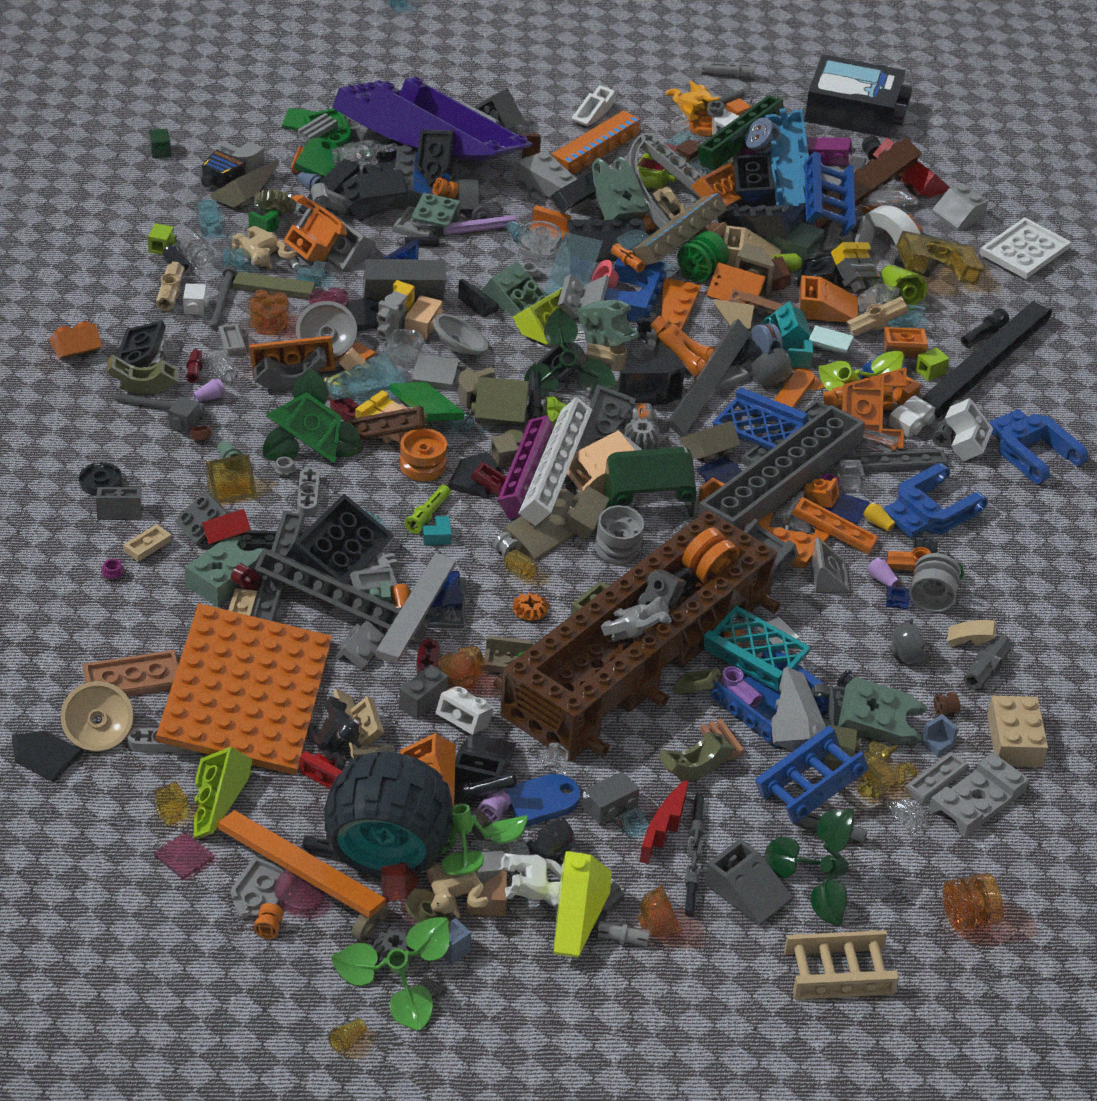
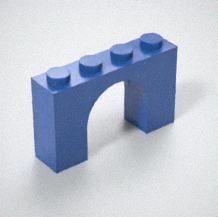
M617 258L614 270L619 275L618 281L639 286L642 290L627 292L607 288L604 300L619 299V301L629 304L631 310L627 312L628 321L637 322L638 318L651 317L653 305H656L658 294L661 293L662 283L667 276V271H664L665 263L657 262L646 265L645 269L638 273L629 265H624Z

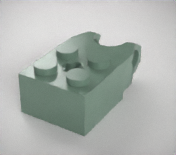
M622 156L614 161V170L610 169L600 158L592 163L593 183L596 188L595 195L605 220L641 219L649 212L635 173Z
M619 299L600 300L577 309L587 343L602 346H619L640 337L638 330L632 328L627 320V312L631 310L630 305L619 301Z
M243 534L222 540L185 566L186 587L216 607H220L232 598L235 588L243 589L231 580L233 569L242 563L259 573L260 571L256 570L255 566L263 548L244 551L246 536Z
M855 677L845 687L838 726L857 729V734L878 741L917 744L921 741L922 735L907 724L906 715H922L927 711V706L908 693Z

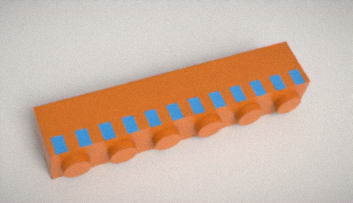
M623 110L553 152L551 156L574 175L589 166L596 159L603 157L636 137L640 131V119Z

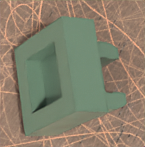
M390 581L381 582V590L377 588L370 589V594L391 603Z

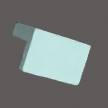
M815 326L809 340H812L814 347L849 356L854 336Z

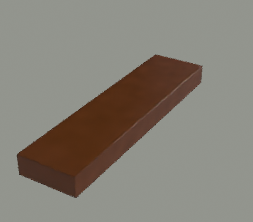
M416 406L344 420L343 422L354 425L360 434L361 440L425 428L424 407Z

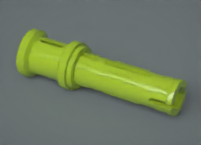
M440 485L423 506L416 507L414 514L405 519L404 524L408 531L418 534L422 531L423 525L431 521L432 514L451 494L448 486Z

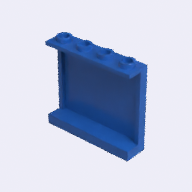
M780 650L771 651L773 657L786 656ZM768 651L762 652L760 659L769 658ZM787 662L774 664L781 671L788 666ZM800 665L794 669L804 674L811 692L816 684H824ZM743 672V679L763 696L762 702L756 709H753L720 682L713 683L714 687L711 689L710 697L715 702L726 708L733 716H736L745 723L747 727L763 737L765 741L776 748L779 747V745L773 744L771 722L777 712L775 704L776 700L780 699V691L774 690ZM814 697L821 716H825L829 713L828 697Z

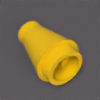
M874 502L863 513L866 521L887 532L896 523L880 504H875Z

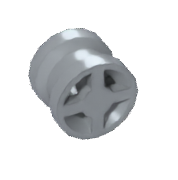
M503 532L497 536L493 547L496 551L502 552L504 558L512 559L519 553L521 543L517 539H513L509 532Z

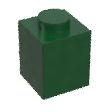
M168 128L149 130L152 158L171 157V142Z

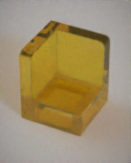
M177 782L154 791L155 810L166 826L188 818L187 796Z

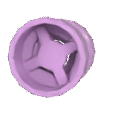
M503 790L488 794L487 799L483 800L479 805L478 811L487 821L497 822L503 815V811H506L510 806L511 799Z

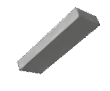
M949 752L905 786L904 792L923 805L966 772L969 764L954 753Z

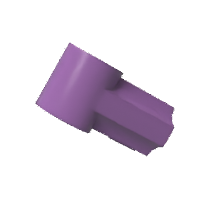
M725 668L721 684L753 709H756L762 702L763 696L743 679V672L739 668Z

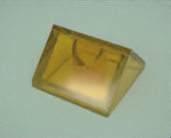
M249 454L206 462L207 487L210 495L219 503L257 496Z

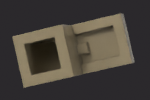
M492 367L473 372L468 368L459 375L458 398L466 408L471 407L472 403H476L477 395H473L474 382L478 383L479 377L495 378V370Z

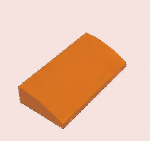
M731 162L702 176L691 186L700 197L720 193L726 207L742 199L736 194L734 166Z

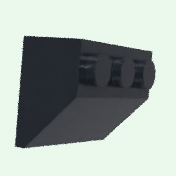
M770 154L733 156L736 194L754 207L765 205L766 207L774 206V184Z

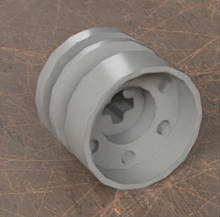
M617 505L603 510L599 516L595 542L597 554L603 560L612 564H626L635 560L640 554L644 528L642 516L635 509L628 506Z
M931 553L920 557L915 565L910 589L912 602L920 609L933 613L944 612L950 609L955 604L961 575L959 564L953 558L940 553Z

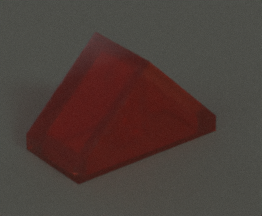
M405 862L381 867L382 896L386 898V903L408 898L420 882L418 876Z

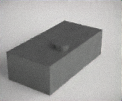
M365 259L363 275L364 298L384 301L387 295L393 293V284L396 280L415 286L414 301H417L420 295L443 301L446 284L445 260Z

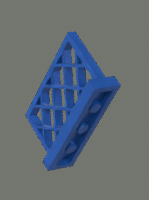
M740 387L736 391V398L712 424L716 426L722 424L724 420L733 418L738 437L771 450L777 446L771 443V441L785 440L809 422L808 413ZM737 406H738L739 408L744 409V410H741V411L733 412V410H734ZM757 414L761 416L750 419V415ZM742 416H747L748 418L746 420L741 421L735 420V418ZM774 421L777 422V424L767 425L766 422ZM764 422V426L752 428V424ZM747 425L750 426V429L747 430H739L737 428ZM788 427H789V428H792V429H794V430H793V431L784 432L783 428H788ZM781 429V433L769 435V431ZM763 432L767 434V436L763 437L754 436V434Z

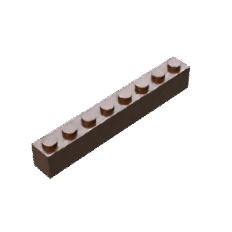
M907 137L901 142L899 140L896 141L890 150H884L876 160L871 159L863 169L859 168L854 172L855 207L917 163L922 152ZM831 190L826 193V196L841 200V194ZM822 202L824 210L842 216V209ZM820 217L810 225L824 230L831 225L832 220Z

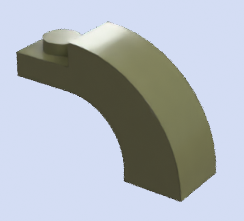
M112 354L107 363V373L113 378L120 380L119 388L131 393L156 394L166 391L178 383L179 369L162 359L154 366L139 368L128 364Z
M707 732L702 740L692 748L682 752L663 749L658 758L664 763L663 767L668 772L673 773L681 782L683 780L693 781L718 768L730 757L735 748L722 734Z

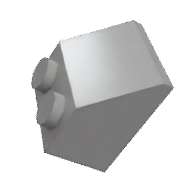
M960 183L946 191L932 209V213L953 229L959 231L985 219L988 201L966 184Z

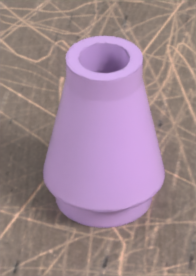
M212 379L193 392L195 400L199 403L222 398V395L226 394L220 379Z
M876 558L867 568L871 577L883 583L889 589L896 587L900 581L884 559Z

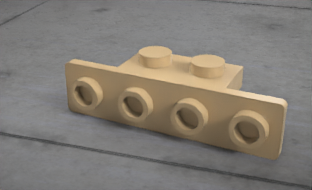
M337 688L333 691L335 698L347 704L345 713L351 715L352 720L356 719L360 722L361 733L358 739L362 747L369 746L384 733L374 699L366 696L357 705H354L350 695ZM349 743L351 749L350 754L354 759L353 749H357L358 747H356L352 743Z

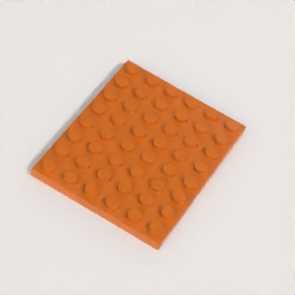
M198 603L157 730L155 742L209 755L233 747L253 760L252 765L296 775L332 636Z

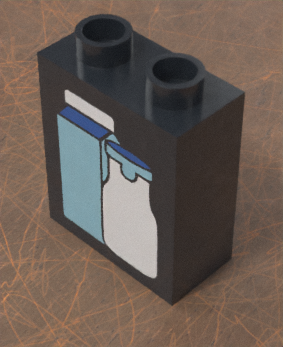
M822 54L808 91L804 121L889 138L893 125H903L906 107L909 106L912 86L904 84L906 70Z

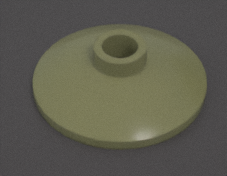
M414 889L406 896V909L418 923L437 917L447 918L450 923L451 913L433 912L431 903L434 900L435 894L431 891Z

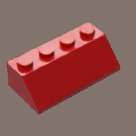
M886 137L873 155L878 158L881 152L890 150L894 142ZM919 161L899 175L902 178L900 181L907 187L912 185L914 187L912 190L920 197L924 194L927 198H931L946 192L950 188Z

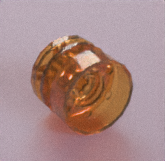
M990 873L975 874L970 876L968 880L960 877L957 880L950 879L944 882L943 905L946 917L955 931L971 930L976 928L977 924L981 927H986L1001 922L1003 917L1002 896L995 878Z

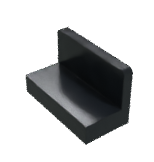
M463 278L459 280L458 298L481 317H486L498 311L499 304L475 285L469 284Z

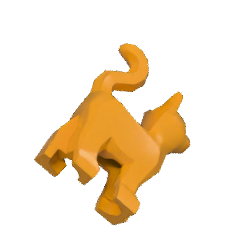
M689 81L691 92L682 94L678 89H669L666 91V96H673V101L679 106L685 117L692 121L698 119L694 112L703 109L708 110V103L714 100L720 101V98L712 97L711 93L708 92V88L704 85Z

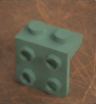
M423 192L412 214V220L447 228L451 221L458 222L460 219V201Z

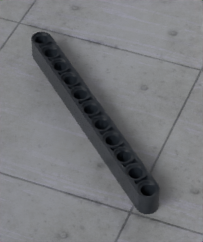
M1033 300L928 391L922 400L935 407L934 415L937 417L942 416L949 409L953 400H960L1044 326L1051 317L1052 308Z

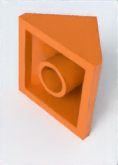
M884 327V353L891 350L901 351L904 354V358H918L919 354L927 351L928 341L925 329Z

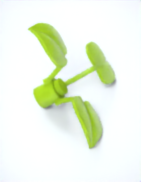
M891 351L879 355L871 364V369L875 373L862 372L859 369L854 371L846 361H835L827 365H821L818 367L820 379L824 387L828 391H832V388L835 390V388L844 384L858 381L859 375L873 377L903 368L904 354L901 351Z

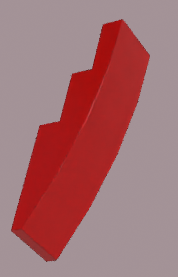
M683 780L668 795L654 815L641 846V863H650L654 846L664 848L668 831L678 832L687 795L688 781Z

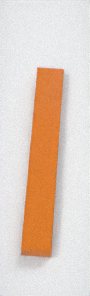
M235 810L218 822V829L368 918L386 905V898Z

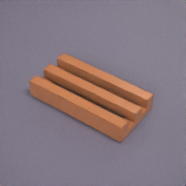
M721 718L717 719V723L711 721L708 726L706 724L701 725L700 731L704 736L707 732L711 731L722 734L735 748L726 761L743 756V747Z

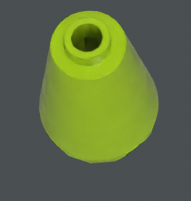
M888 265L883 268L880 274L881 280L891 301L902 297L908 310L917 307L916 304L920 300L923 301L925 299L927 283L921 275L894 265Z

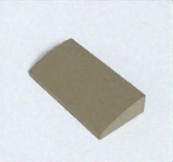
M564 488L559 492L552 512L538 525L534 526L524 519L523 516H520L506 525L504 532H509L513 539L520 541L521 553L534 562L576 535L563 527L567 520L564 515L570 506L574 507L575 505L572 501L575 495Z

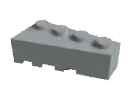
M547 151L515 161L514 180L526 183V187L531 190H538L544 198H549L559 189L577 180ZM587 200L567 211L573 213L587 208Z

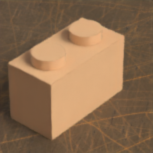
M420 295L405 317V334L428 339L430 334L435 332L433 325L435 316L445 313L442 310L443 301Z

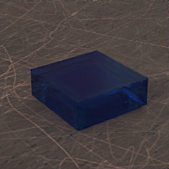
M887 586L886 607L908 609L909 589Z

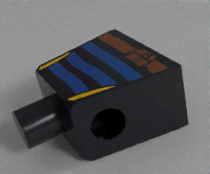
M215 150L202 164V185L207 188L211 185L218 188L224 187L246 174L245 161L220 150Z

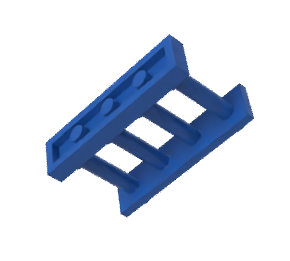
M813 152L804 162L806 222L813 224L818 218L823 217L841 223L842 234L846 236L851 229L855 228L857 223L855 217L854 165L850 164L844 172L822 165L821 154ZM821 173L841 179V186L823 180ZM822 188L841 194V200L824 195ZM822 202L842 209V216L824 210Z
M827 726L754 780L760 795L765 800L776 794L787 804L785 807L789 818L793 824H796L844 787L862 776L869 768L864 753L860 751L851 758L839 748L840 744L835 730L831 726ZM829 753L844 763L834 771L820 761ZM810 767L815 768L825 777L815 785L802 775ZM793 780L806 790L796 799L783 789L784 786Z

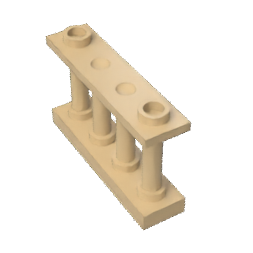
M870 930L787 935L784 954L796 955L800 975L795 977L794 999L895 994L899 979L897 970H885L880 951L884 950L887 931ZM870 951L875 971L860 972L856 952ZM845 952L850 973H835L831 953ZM820 953L825 974L811 975L806 954Z

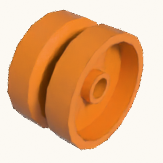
M426 428L411 430L402 437L400 442L401 472L406 477L416 481H431L441 477L446 470L447 464L446 438L440 432Z
M712 527L701 532L688 545L682 557V564L686 568H690L693 573H696V577L706 585L735 562L739 557L740 551L736 545L725 539V535Z

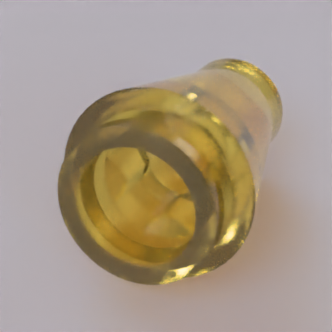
M357 1018L350 1023L332 1029L328 1037L331 1047L337 1052L348 1051L361 1035L367 1031V1025L362 1019Z

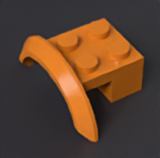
M294 195L291 197L293 200L313 210L303 228L292 225L283 241L305 259L322 265L338 236H346L345 225L336 216L303 195Z

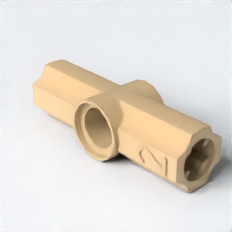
M172 262L170 265H167L165 274L161 277V287L156 300V307H159L161 311L169 312L170 309L174 308L176 298L180 295L179 288L185 269L179 262Z
M902 297L884 305L873 304L867 308L866 313L847 321V325L854 337L871 329L882 330L888 326L889 321L908 313V308Z

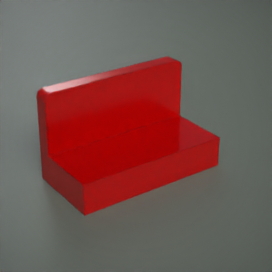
M244 509L202 522L208 544L251 530Z
M305 751L300 756V773L328 789L331 788L337 775L341 774L342 770L334 767L336 762L329 763L319 753L312 755Z

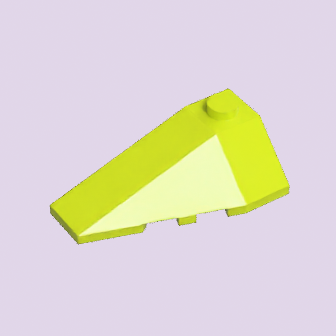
M562 288L513 316L515 324L522 335L543 344H549L544 336V328L549 316L557 308H560L557 305Z
M569 851L565 853L561 869L553 950L555 955L579 958L591 930L610 895L612 871L592 855Z

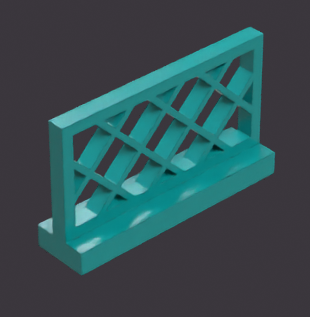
M735 606L713 631L708 630L704 635V650L739 668L744 673L778 692L780 691L779 687L783 671L777 669L774 664L787 662V667L795 669L811 651V647L738 606ZM739 615L746 622L733 624L732 620ZM761 627L764 629V633L751 634L750 628ZM747 628L748 635L735 637L734 630ZM724 631H731L732 637L723 638L719 634ZM779 637L783 643L770 645L769 638ZM766 639L767 645L754 647L753 640ZM750 641L751 648L742 649L737 646V643ZM788 648L802 650L799 654H788ZM785 650L786 656H772L771 651ZM767 651L769 653V658L760 659L755 654Z

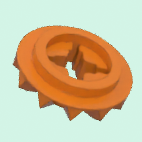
M528 592L527 595L520 594L518 598H514L513 611L521 619L539 620L548 613L549 603L546 602L545 597H539L538 593L531 595ZM529 603H531L534 606L533 609L529 607Z

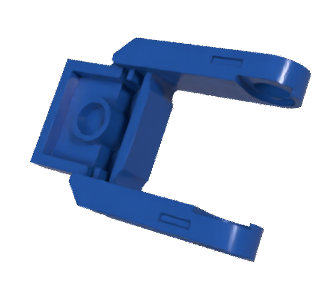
M1017 409L989 421L993 427L992 434L1000 439L999 453L1035 484H1040L1050 477L1048 466L1026 447L1040 439L1076 466L1086 463L1089 459L1085 446L1049 416L1038 414L1027 416L1020 409Z
M938 463L900 483L896 501L883 509L896 522L895 526L910 538L926 530H929L931 534L942 535L980 514L986 508L988 498L977 491L942 509L938 503L926 495V493L935 489L937 485L950 476V469L944 464Z

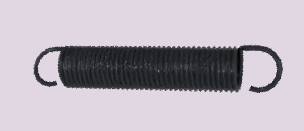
M400 237L405 238V245H440V239H445L440 237Z

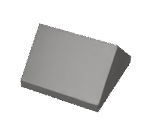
M819 537L816 538L811 560L815 592L847 593L850 589L845 560Z

